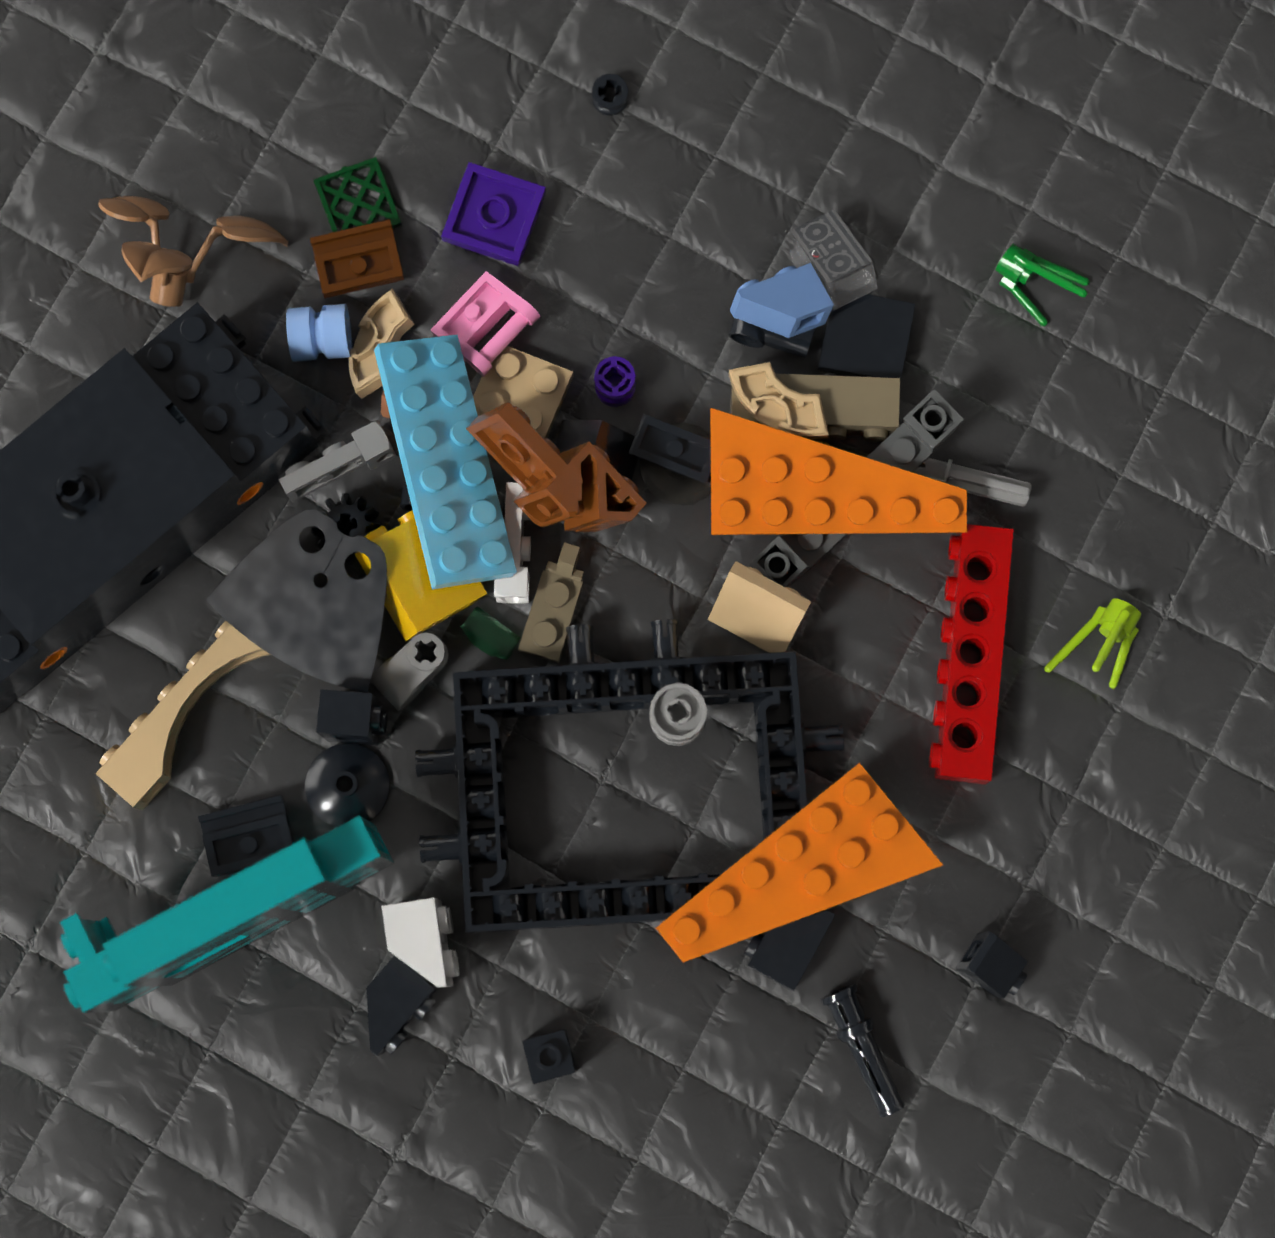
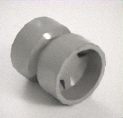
M674 683L663 687L655 694L651 701L649 721L653 733L659 740L668 745L683 746L690 744L699 737L704 728L707 713L705 700L698 690L688 684Z

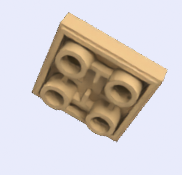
M735 561L708 620L769 653L786 652L811 601L801 596L795 589L784 587L763 576L759 570L746 567Z

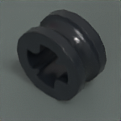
M604 74L597 78L592 87V100L596 110L601 114L612 116L621 113L628 103V87L624 79L615 74ZM609 87L615 88V94L621 93V95L614 97L613 102H605V95L600 97L599 94H606Z

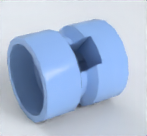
M347 304L323 305L321 311L317 313L311 306L287 309V339L289 353L293 362L316 360L320 353H324L327 359L351 357L352 335Z

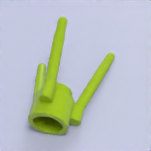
M1113 598L1107 608L1098 606L1093 617L1045 665V672L1050 673L1100 624L1099 631L1107 639L1097 655L1092 670L1094 672L1100 671L1115 642H1122L1109 682L1110 688H1116L1131 644L1139 631L1135 626L1141 618V612L1130 603L1118 598Z

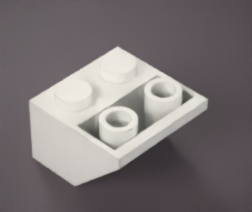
M436 898L382 906L388 951L436 987L454 986L453 977L460 976L457 952L448 948L447 934L454 932L450 907L442 906V901Z

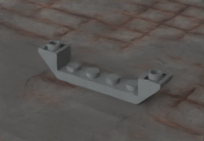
M934 389L903 418L904 423L866 458L914 473L936 452L964 419ZM848 534L777 536L748 565L759 570L763 576L784 587H789L815 566Z

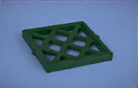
M376 157L349 167L344 166L341 170L313 179L333 232L338 231L333 217L345 221L341 230L348 229L350 224L356 227L372 224L377 214L390 219L392 228L402 225ZM367 167L370 168L365 181L352 176L353 172ZM375 172H377L382 188L370 183ZM339 177L344 178L338 190L326 186L328 181ZM349 181L362 186L357 198L344 194ZM367 189L380 194L375 206L362 201ZM323 191L335 196L330 208ZM385 197L392 214L380 209ZM340 199L353 203L348 216L335 211ZM359 206L371 211L366 224L353 219Z

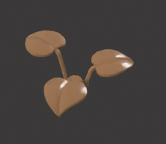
M137 196L100 199L98 204L104 213L113 218L130 222L145 221L150 226L152 243L141 241L125 242L122 244L121 252L125 262L140 282L153 277L150 300L163 306L177 307L183 304L186 282L194 283L196 271L218 236L224 235L226 238L244 242L282 243L286 247L288 246V240L282 234L262 221L244 216H223L217 218V226L211 229L195 259L192 260L183 252L160 247L157 220H166L170 214L168 209L162 204Z

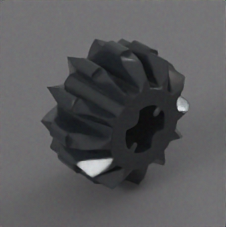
M343 493L341 505L339 506L335 504L334 500L328 498L325 502L330 509L329 513L320 511L334 519L339 530L345 529L346 522L351 521L357 529L350 530V537L357 535L364 537L383 526L381 522L374 521L379 515V511L375 506L365 509L367 500L363 496H359L352 505L349 494ZM314 526L311 528V533L316 537H322L316 544L317 549L321 551L325 544V535L321 529ZM354 553L346 558L345 563L347 565L354 564Z

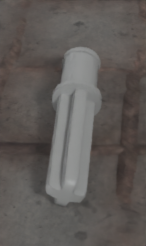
M929 458L914 472L966 489L969 494L1022 507L1027 505L1031 493V484L1029 482L952 464L953 459L944 462Z

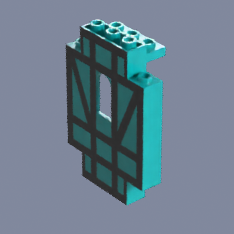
M358 816L311 842L306 839L298 841L117 936L109 917L95 921L81 919L79 913H75L60 921L65 933L60 935L62 944L68 955L72 959L77 957L80 962L63 971L68 980L64 984L65 993L73 1007L76 1009L81 1007L83 1013L116 1011L162 986H172L351 892L354 890L353 885L395 863L376 825Z

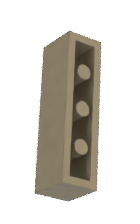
M775 374L789 389L802 394H820L829 434L828 438H823L824 440L840 441L845 440L847 435L863 436L864 441L883 442L899 427L900 378ZM731 385L730 414L760 423L744 408Z

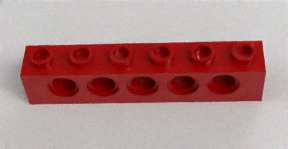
M967 524V533H957V535H951L948 560H955L954 575L947 576L944 600L951 601L950 618L943 617L941 626V642L947 643L946 659H939L937 669V684H943L942 701H935L933 712V726H940L938 743L932 742L929 755V768H936L935 779L987 784L992 781L1014 529ZM980 562L987 569V579H973L967 570L968 563ZM970 602L978 604L984 612L983 620L980 622L970 621L964 614V604ZM963 644L976 646L980 652V661L976 664L965 662L960 655V646ZM968 685L974 689L977 696L975 705L966 706L958 701L956 697L958 686ZM955 727H965L971 732L973 736L971 747L961 748L954 743L952 732Z

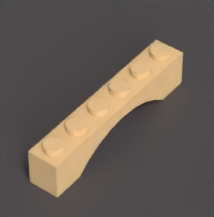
M227 621L216 631L215 637L217 640L208 650H199L186 665L189 671L179 682H170L160 692L157 698L160 703L151 713L147 714L145 712L141 714L131 724L128 730L131 735L121 746L118 744L112 746L99 762L102 767L95 774L136 809L143 810L171 779L172 758L178 735L189 712L203 693L222 676L238 666L260 657L271 655L250 641Z

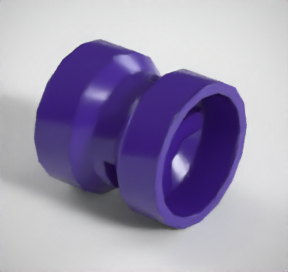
M612 356L605 358L598 364L594 373L596 395L602 403L612 407H619L631 401L635 394L636 375L634 367L630 362L622 357Z

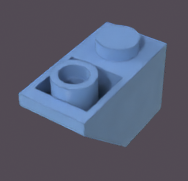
M809 263L798 268L788 266L777 272L774 277L761 282L758 279H754L744 283L736 292L730 312L736 319L790 338L824 325L834 304L812 264Z

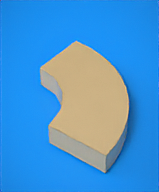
M393 289L380 297L364 315L358 325L361 329L355 340L354 347L350 349V378L356 394L361 399L383 386L374 352L377 344L400 341L402 335L414 326L403 303Z
M770 362L729 370L730 382L736 396L744 408L761 424L807 439L828 438L829 434L820 394H802L789 389L776 377Z

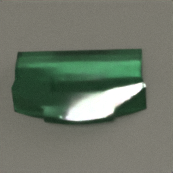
M478 606L461 625L469 640L481 651L492 657L496 656L507 660L521 637Z

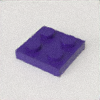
M468 162L441 235L442 241L520 266L546 195V187Z

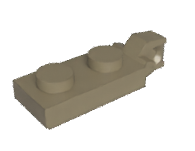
M564 542L558 563L548 561L546 569L542 572L518 648L520 652L556 663L560 662L568 636L566 627L571 626L584 585L582 582L584 571L576 569L581 553L580 547Z

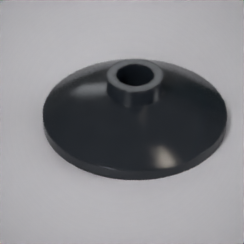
M351 743L338 744L320 753L310 765L305 780L306 798L311 809L321 820L336 827L358 816L370 822L384 808L390 791L389 774L383 761L370 749ZM346 776L351 777L353 780L352 789L348 792H341L338 788L339 780Z

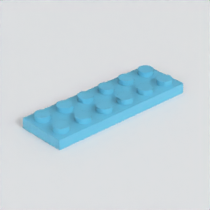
M458 335L377 344L374 349L432 590L512 577L517 571L487 451L466 429L478 415Z

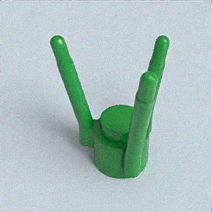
M1015 243L1008 248L995 269L996 272L1003 276L999 284L1009 290L1041 326L1047 325V319L1016 285L1018 282L1026 285L1034 273L1080 297H1086L1088 294L1085 289L1071 282L1074 281L1087 286L1089 284L1088 278L1036 256L1026 248L1022 249Z

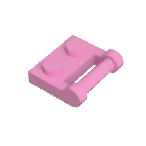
M486 271L433 326L431 332L435 337L458 335L463 359L480 375L485 376L493 368L491 363L527 324L532 326L541 316L531 304ZM510 309L513 310L515 314L480 352L475 350L474 347Z

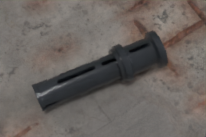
M853 983L824 996L820 1000L823 1005L829 1007L839 1029L836 1032L838 1039L848 1043L861 1071V1075L877 1106L879 1116L885 1117L903 1109L906 1105L901 1099L871 1033V1030L874 1028V1022L871 1017H866L856 995L858 987L856 983Z

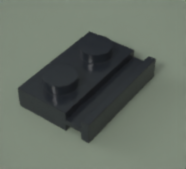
M278 795L198 816L203 832L202 837L211 877L245 870L295 844L284 804V796Z

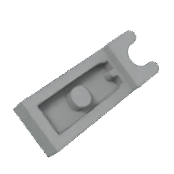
M376 420L352 432L351 435L354 441L348 444L344 441L335 443L323 451V457L311 463L302 461L288 468L285 472L286 476L278 480L292 503L366 464L370 470H373L394 459L397 455L379 421Z

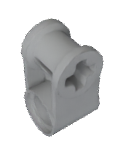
M418 634L373 673L371 683L397 711H400L414 700L424 689L425 685L445 667L449 658L448 648L434 634ZM424 644L430 648L435 644L437 645L433 651L437 658L432 663L426 659L421 662L419 661L423 656L419 649Z

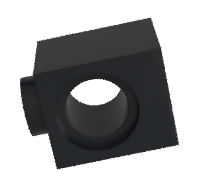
M566 1029L522 1041L533 1084L577 1072Z

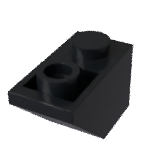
M395 955L366 988L370 1051L376 1056L382 1055L385 1050L392 1055L409 1035L403 1030L414 1016L421 1021L437 1002L432 995L438 988Z

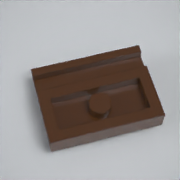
M390 219L310 238L324 298L405 280Z

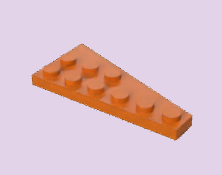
M710 408L711 535L967 533L966 489Z
M858 763L658 925L656 930L684 963L943 866V864L863 766Z

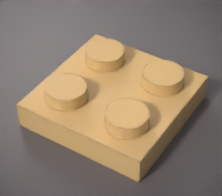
M507 346L491 363L493 368L480 379L473 396L477 415L480 416L509 402L512 406L523 410L531 421L530 425L541 437L547 438L573 379V372Z

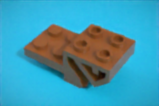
M509 402L476 417L466 428L524 489L513 502L534 524L540 527H547L564 521L565 531L598 532L632 521L647 504L638 494L639 490L634 482L617 472L610 464L609 456L600 447L586 442L560 453L552 441L541 437L530 425L531 421L528 415L520 408L512 406Z

